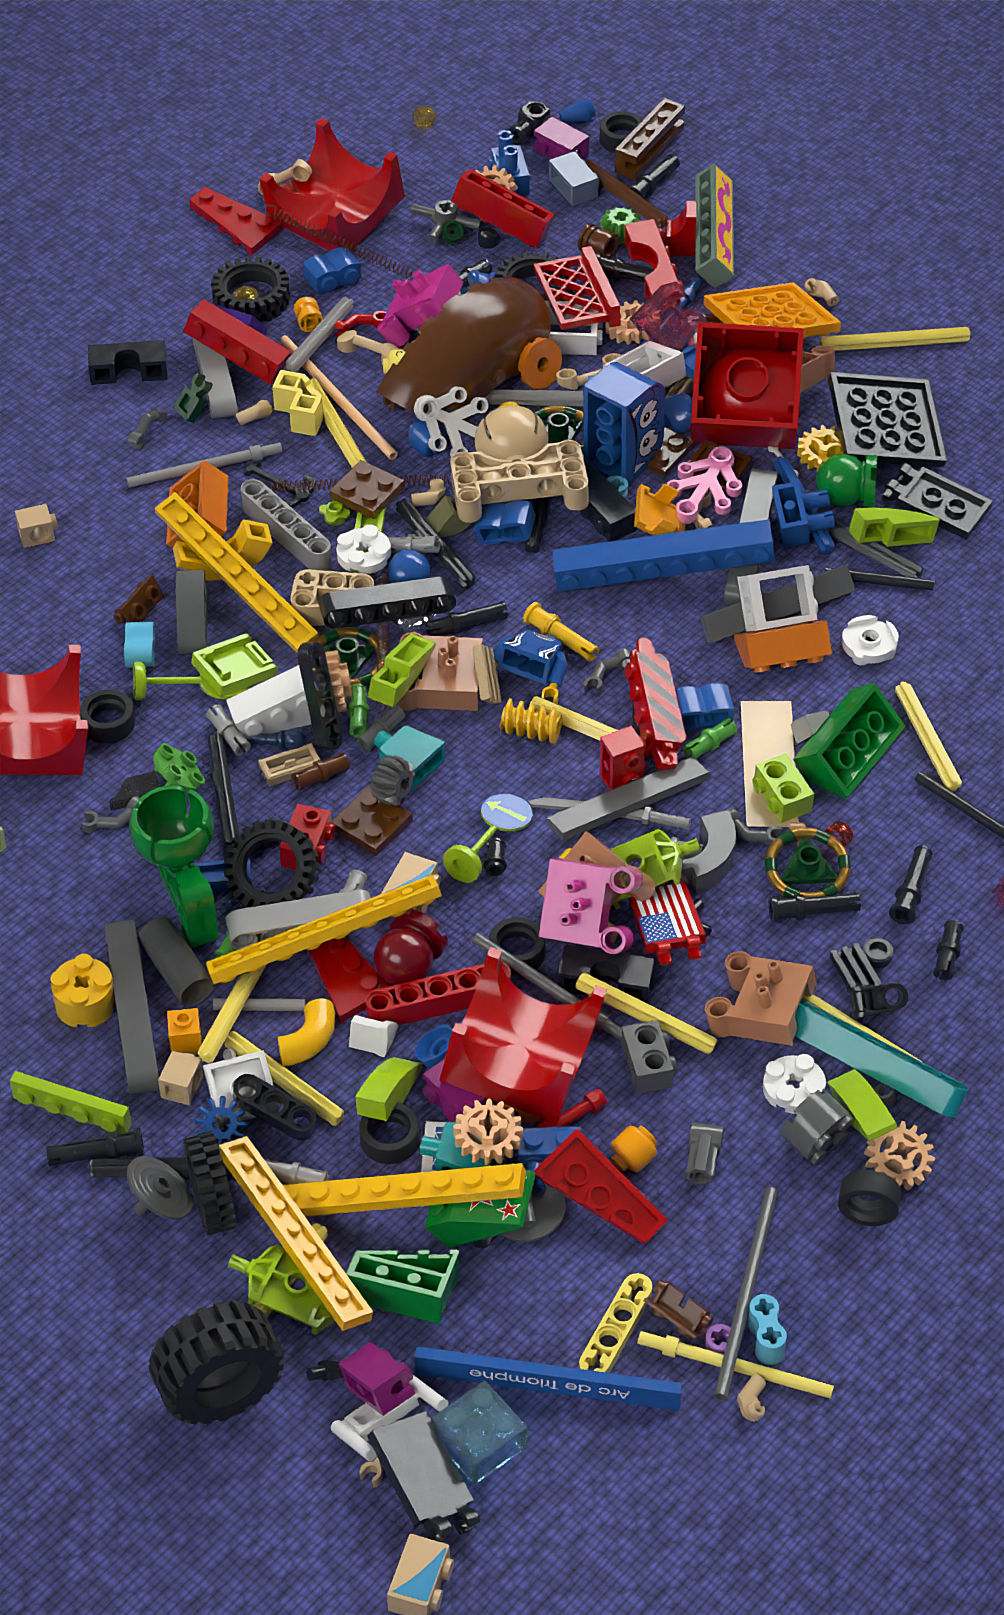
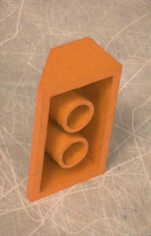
M203 460L170 487L169 496L176 492L221 537L224 536L227 530L228 475ZM167 525L166 545L174 547L176 541L184 542Z
M814 620L733 635L744 667L753 668L754 673L771 670L770 665L779 663L781 668L797 666V660L807 659L808 663L824 661L825 655L832 654L827 621Z

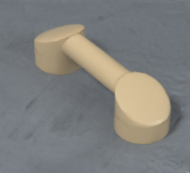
M297 159L293 167L278 174H268L274 177L278 185H281L282 182L293 177L301 182L307 181L312 174V169L304 160ZM259 182L258 191L263 195L261 184Z
M355 330L346 331L337 338V348L341 352L350 353L355 351L357 346L380 353L382 365L383 358H388L390 350L399 349L392 343L383 344L357 335Z
M617 353L605 355L602 359L603 365L622 355ZM603 368L577 376L576 371L573 369H562L556 373L557 383L566 389L576 390L579 386L585 385L588 382V376L596 375Z

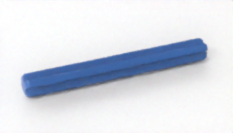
M782 456L778 457L773 466L783 484L798 481L800 491L806 494L789 460ZM815 509L806 511L808 515L818 514ZM826 529L811 532V536L821 553L827 555L835 549V545Z

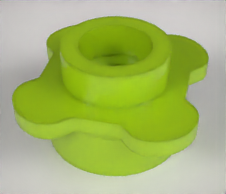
M331 501L327 505L319 507V512L324 514V520L329 525H340L350 516V510L337 501Z

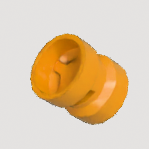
M303 297L294 304L293 309L300 329L304 332H312L323 320L317 301L312 297Z

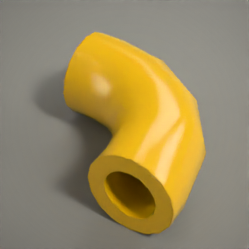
M323 998L308 1002L303 1010L305 1022L302 1028L295 1033L277 1037L282 1066H291L309 1060L326 1047L335 1027V1010L330 1000Z

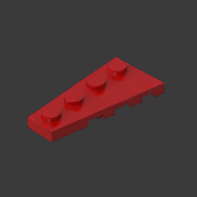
M203 187L189 199L190 207L208 222L217 224V228L222 233L227 232L231 235L233 241L237 245L242 244L246 247V252L251 256L282 230V223L207 187Z
M347 937L333 938L323 942L315 949L307 950L311 960L315 963L319 978L323 981L327 990L328 998L334 1005L340 1023L366 1009V997L371 991L389 987Z
M577 1128L533 1171L535 1178L642 1244H645L668 1221Z

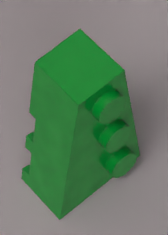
M398 1250L356 1251L346 1275L369 1307L440 1324L459 1276L460 1250H449V1254L429 1255V1250H418V1255H398Z

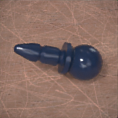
M297 729L289 730L287 733L285 730H280L279 735L262 733L251 738L253 742L261 745H279L280 750L285 748L288 750L298 749L306 744L304 733Z

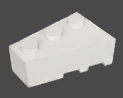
M299 665L226 700L234 723L246 740L262 733L268 735L280 732V730H289L311 724ZM322 703L320 712L322 717H324L326 710L324 703Z

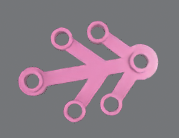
M722 446L716 447L706 459L691 463L683 462L678 465V477L681 480H670L667 482V485L679 490L676 497L682 494V490L697 487L690 499L681 500L676 506V516L681 523L691 524L698 516V506L708 490H710L715 500V512L720 515H726L730 512L731 501L725 496L717 480V476L721 472L727 482V495L730 497L741 495L742 483L740 480H737L731 468L734 465V455L730 449ZM708 469L705 474L693 476L696 471Z

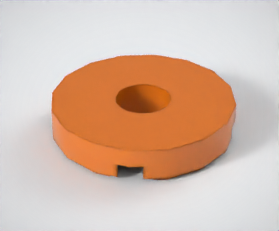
M538 337L535 339L536 341L533 343L529 342L524 347L518 362V372H521L522 378L520 379L522 383L530 388L541 390L549 387L555 381L556 373L561 368L562 354L558 344L553 340ZM542 358L541 366L537 368L538 362Z

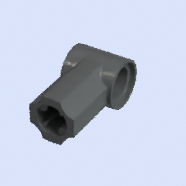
M692 1122L688 1147L690 1153L685 1178L695 1185L704 1186L713 1181L717 1154L721 1153L724 1134L723 1126Z

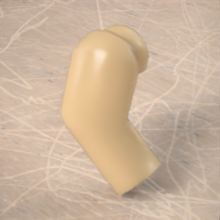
M813 278L805 282L804 287L810 296L824 298L829 306H835L839 302V297L827 282Z
M260 400L256 405L236 413V417L241 426L253 420L265 419L271 415L272 406L267 400Z
M433 479L430 481L431 489L427 492L411 494L412 505L418 507L436 504L445 494L444 481L442 479Z
M757 1374L751 1376L737 1396V1402L743 1417L753 1422L758 1421L765 1414V1407H761L757 1397L766 1386V1381Z

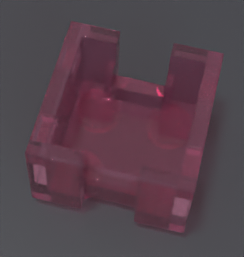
M677 281L661 285L629 318L639 331L644 330L648 334L652 342L677 351L697 332L698 322L707 321L698 308L686 311L680 308L676 301L679 298H683L686 293Z

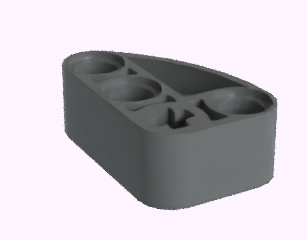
M204 570L176 571V615L179 655H191L193 652L207 648L208 597Z

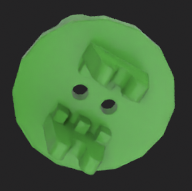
M162 743L155 751L153 760L156 767L154 770L157 775L161 774L167 780L165 786H181L188 792L189 789L193 791L199 790L205 783V778L196 765L197 758L190 751L184 750L182 752L166 743Z

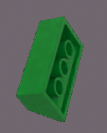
M875 683L853 688L793 760L809 782L845 799L850 796L906 726Z

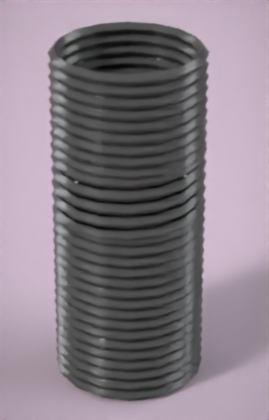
M161 917L148 922L139 933V943L182 1005L190 1006L203 1001L211 993L214 984L181 933L169 918Z

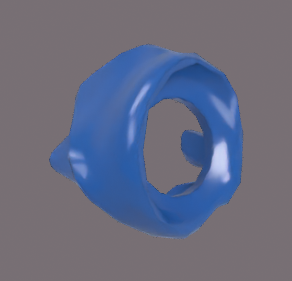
M680 393L665 399L664 425L671 427L676 433H686L690 427L693 401L690 395Z

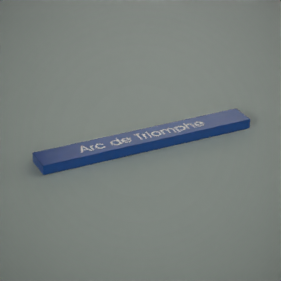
M419 1346L416 1347L415 1374L676 1411L680 1409L682 1384L678 1382Z

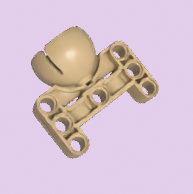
M504 406L491 411L486 416V420L482 419L476 430V452H458L452 455L450 459L457 515L461 521L466 523L476 522L481 518V504L563 495L566 507L571 510H582L589 504L588 478L580 444L574 440H564L559 443L548 444V433L543 421L538 415L525 407Z

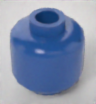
M419 419L414 421L407 432L409 445L424 457H430L434 454L439 455L442 451H433L429 447L428 442L431 437L426 422ZM438 425L441 436L446 439V431ZM439 439L435 441L436 448L440 446Z

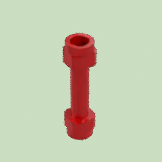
M600 1089L591 1090L583 1096L582 1102L562 1113L558 1123L544 1119L536 1128L565 1127L590 1111L595 1114L602 1110V1107L607 1105V1099Z

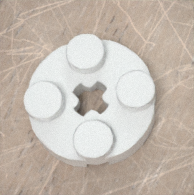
M366 525L363 528L354 529L338 536L337 560L345 570L350 571V568L362 574H371L383 569L387 565V559L391 556V544L387 536L379 532L376 526ZM361 549H367L368 552L364 553Z
M872 615L852 619L842 634L844 651L852 657L853 662L857 665L880 663L893 659L898 645V632L892 623L887 620L886 624L877 621L878 617ZM866 637H870L871 640H876V641L869 642V641H866L865 638H866Z
M807 1054L784 1056L769 1062L763 1078V1092L767 1101L774 1107L777 1104L780 1107L786 1108L785 1112L796 1114L794 1110L809 1095L817 1090L822 1093V1089H825L826 1079L822 1069ZM792 1080L800 1082L799 1088H794L793 1085H787V1083Z

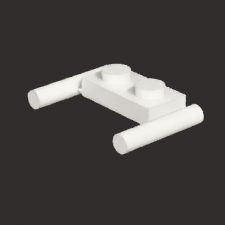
M413 1375L409 1385L414 1388L415 1394L399 1406L382 1416L365 1403L346 1416L343 1421H334L331 1425V1431L366 1460L373 1461L377 1455L373 1447L366 1442L368 1441L367 1435L372 1430L396 1422L398 1419L406 1416L407 1413L419 1406L417 1400L419 1397L439 1412L447 1409L448 1401Z

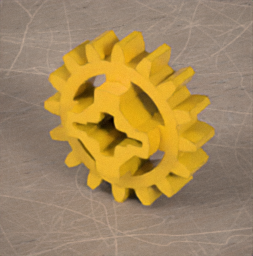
M821 425V430L812 427L811 433L804 431L803 438L798 440L797 456L801 457V464L808 463L807 469L809 470L816 467L818 472L822 463L829 457L843 454L839 433L835 431V426L826 429L824 425Z

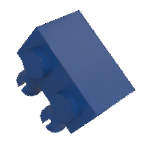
M500 131L498 133V148L491 149L488 169L492 170L494 165L499 168V171L505 168L508 174L513 176L515 179L513 182L518 186V189L513 192L518 195L530 194V174L520 145L513 146L511 131Z
M798 481L772 486L773 506L783 548L810 543L809 534L813 531L835 528L832 511L815 515H808L806 513L807 510L830 506L827 489L803 494L800 491Z
M581 1127L523 1128V1139L520 1142V1149H517L518 1164L523 1163L525 1170L534 1171L576 1128L581 1132ZM534 1178L531 1195H534V1186L537 1187V1195L544 1194L546 1191L545 1183Z

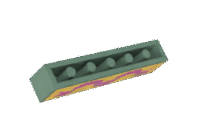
M713 163L695 176L696 272L711 286L717 288L721 284L730 281L734 276L733 180Z

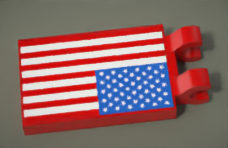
M681 882L677 885L669 884L655 887L653 895L645 901H638L633 897L628 898V903L646 953H656L660 966L672 964L669 951L685 947L690 960L702 958L699 946L706 944V934L686 882Z

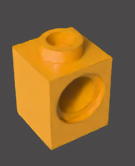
M198 1008L167 1011L171 1052L199 1055L198 1050L202 1045Z

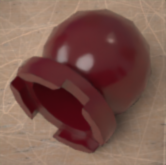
M412 910L410 914L404 913L395 917L390 923V930L379 939L373 952L378 975L392 985L425 978L431 970L433 960L438 959L448 946L447 936H441L436 929L439 924L428 915L417 910Z

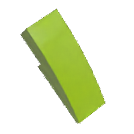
M855 508L849 532L858 543L882 541L887 547L932 543L940 520L935 516L907 510Z
M409 634L385 657L384 667L371 678L368 698L393 708L419 676L435 649L436 643L415 634Z
M392 1057L380 1064L366 1079L355 1096L357 1115L387 1121L397 1103L403 1104L423 1068L422 1063Z
M856 1069L828 1081L834 1099L852 1114L854 1121L851 1125L868 1141L898 1128L895 1120L877 1093Z

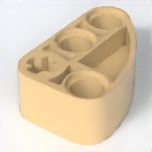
M302 570L296 574L294 579L291 606L311 626L325 625L318 605L322 595L333 591L374 586V580L371 576L362 573Z

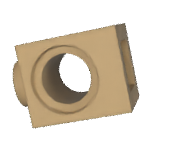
M46 504L15 511L17 528L24 548L55 541L54 530L58 529L57 520L54 513L49 514Z
M172 1051L158 1079L161 1098L190 1106L204 1077L201 1058L190 1053Z

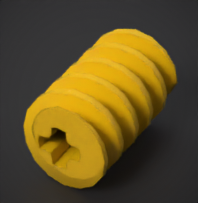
M509 698L502 712L500 732L505 728V732L512 735L516 730L518 737H523L527 732L529 739H534L538 734V739L541 742H545L549 736L550 743L556 744L561 731L562 715L557 717V710L554 707L549 715L546 714L544 705L541 706L538 712H535L534 703H531L528 709L525 710L523 701H520L515 708L513 707V699Z

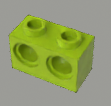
M786 753L755 765L754 778H752L753 787L758 794H762L770 813L775 814L781 823L812 812L814 792Z

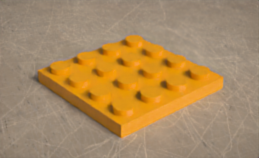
M794 282L704 295L703 305L724 324L804 328L803 339L815 335L828 336L830 333L840 332L841 322Z

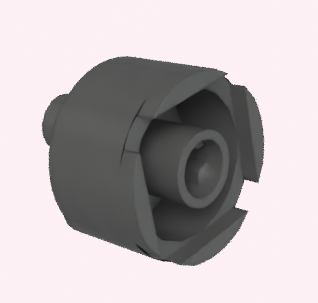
M822 1089V1093L817 1090L794 1110L797 1114L794 1121L791 1123L787 1119L782 1126L780 1134L808 1161L818 1165L827 1156V1149L831 1145L835 1144L838 1147L848 1138L850 1132L847 1129L853 1123L854 1118L825 1089Z

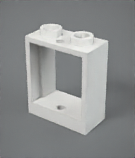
M545 301L549 310L550 324L559 325L549 302ZM557 301V302H558V303H561V304H564V305H567V303H568L569 301ZM575 304L573 308L583 310L584 306ZM591 309L588 313L598 314L599 311ZM566 314L564 317L565 320L576 318V316ZM603 322L585 325L591 326V333L550 332L549 339L558 344L561 354L596 355L597 345H602L603 330H598V328H603Z
M648 341L603 365V368H605L612 362H618L661 383L664 388L687 376L683 352L652 341Z
M809 565L737 577L746 632L817 620L818 603L813 595L812 586L814 578L812 572L809 571ZM795 575L801 615L766 622L759 581Z

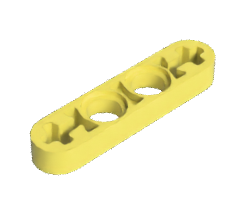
M636 1273L629 1275L624 1280L581 1355L579 1369L588 1370L589 1366L595 1364L598 1354L601 1356L600 1368H595L594 1371L611 1372L648 1306L643 1300L647 1297H652V1282L647 1276ZM638 1286L642 1287L643 1291H639L634 1298V1302H632V1289L636 1290ZM619 1310H627L632 1314V1318L628 1321H619L614 1317V1314ZM605 1335H611L618 1340V1343L613 1347H605L599 1340Z

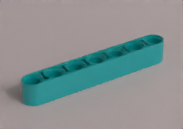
M801 998L795 1012L798 1028L795 1037L944 1116L956 1118L969 1090L967 1086Z

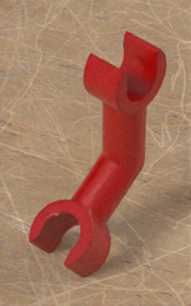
M376 311L373 314H353L345 321L338 320L334 326L339 328L334 336L339 337L342 333L350 331L357 324H369L377 328L387 312Z

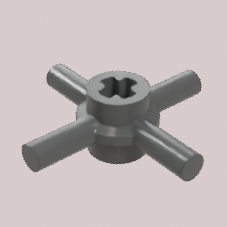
M450 200L438 202L435 209L414 203L411 206V213L432 218L435 226L428 236V240L431 243H436L442 234L443 224L449 220L457 221L462 226L475 230H480L482 227V221L461 216L458 205Z

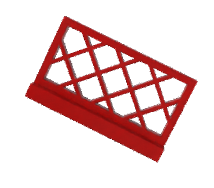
M591 246L583 247L582 255L533 264L536 277L561 330L605 321L608 322L610 328L620 326V304ZM579 265V268L576 271L567 268L570 266ZM549 270L554 271L553 275L543 273ZM563 274L569 276L570 278L568 280H564L559 278V276ZM578 279L581 281H585L586 283L584 285H580L574 282ZM555 284L562 287L560 290L551 288V285ZM568 289L577 291V293L575 295L566 293V291ZM584 294L592 296L593 298L591 300H587L581 297ZM559 299H563L569 302L567 303V305L558 303L557 301ZM575 304L584 306L583 310H579L573 308V306ZM593 309L601 313L591 314L588 312ZM566 314L576 316V318L564 319Z

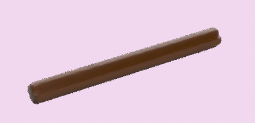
M589 159L586 162L591 171L598 175L602 187L647 220L654 219L658 228L662 229L664 226H668L667 215Z

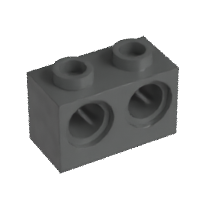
M658 1020L622 1027L621 1046L636 1094L672 1088L673 1075L677 1074V1064L674 1056L669 1057L667 1051L670 1048L669 1038L666 1031H661Z

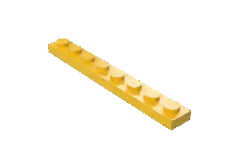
M176 492L155 507V513L296 653L302 643L314 642L319 637L318 632Z
M430 875L207 961L206 965L213 984L219 982L227 983L234 980L237 975L248 971H258L266 964L276 960H287L294 953L304 949H315L330 939L344 938L353 930L361 927H372L379 920L390 916H400L415 906L429 905L436 898L441 897L442 894L433 875Z
M246 1136L219 1145L220 1155L224 1164L341 1330L344 1331L371 1321L373 1311L249 1138Z
M523 1163L282 1186L304 1216L519 1198L523 1197L526 1170Z

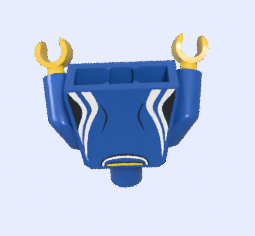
M525 630L515 636L502 638L493 651L496 667L498 666L544 685L548 682L550 685L542 690V698L553 697V703L558 704L557 687H561L567 670L566 658L564 653L561 652L562 643L550 634L542 635L531 630Z

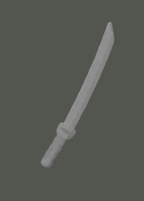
M544 797L529 801V805L534 808L566 810L585 801ZM648 806L644 810L638 809L621 816V818L640 820L642 824L649 825L650 822H655L689 830L691 825L690 818L653 811V807Z

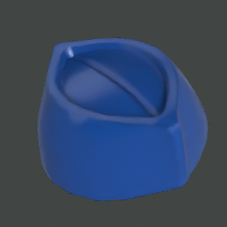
M445 1024L427 1032L415 1046L414 1055L428 1069H431L445 1059L453 1030Z

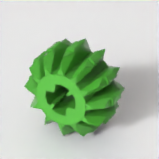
M615 206L613 210H606L605 215L602 216L600 221V227L618 235V245L625 244V224L640 222V214L635 213L634 209L627 210L625 206L623 208Z

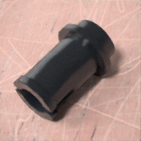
M492 838L487 842V858L484 860L483 866L491 876H499L507 868V862L504 859L506 843L503 839Z

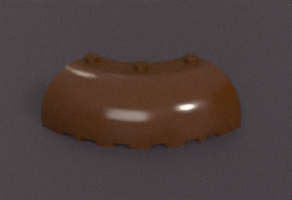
M503 277L500 280L490 278L488 283L478 282L467 288V293L461 297L455 295L441 306V313L435 318L430 316L418 329L420 335L411 343L407 342L402 350L406 353L397 365L395 363L391 365L377 393L415 413V402L419 397L430 395L436 399L448 394L451 388L455 386L463 387L467 392V397L462 403L453 402L441 408L448 413L469 405L475 397L485 398L503 381L521 374V372H518V362L524 347L529 342L533 343L538 337L549 339L551 324L545 300L533 286L513 277ZM540 359L539 362H538L537 368L539 367V365H540V363H541V359ZM457 390L455 393V398L459 399L461 394L460 391ZM425 404L423 407L424 413H427L429 410L428 404ZM470 416L462 420L469 422ZM437 420L438 424L445 426L443 422Z

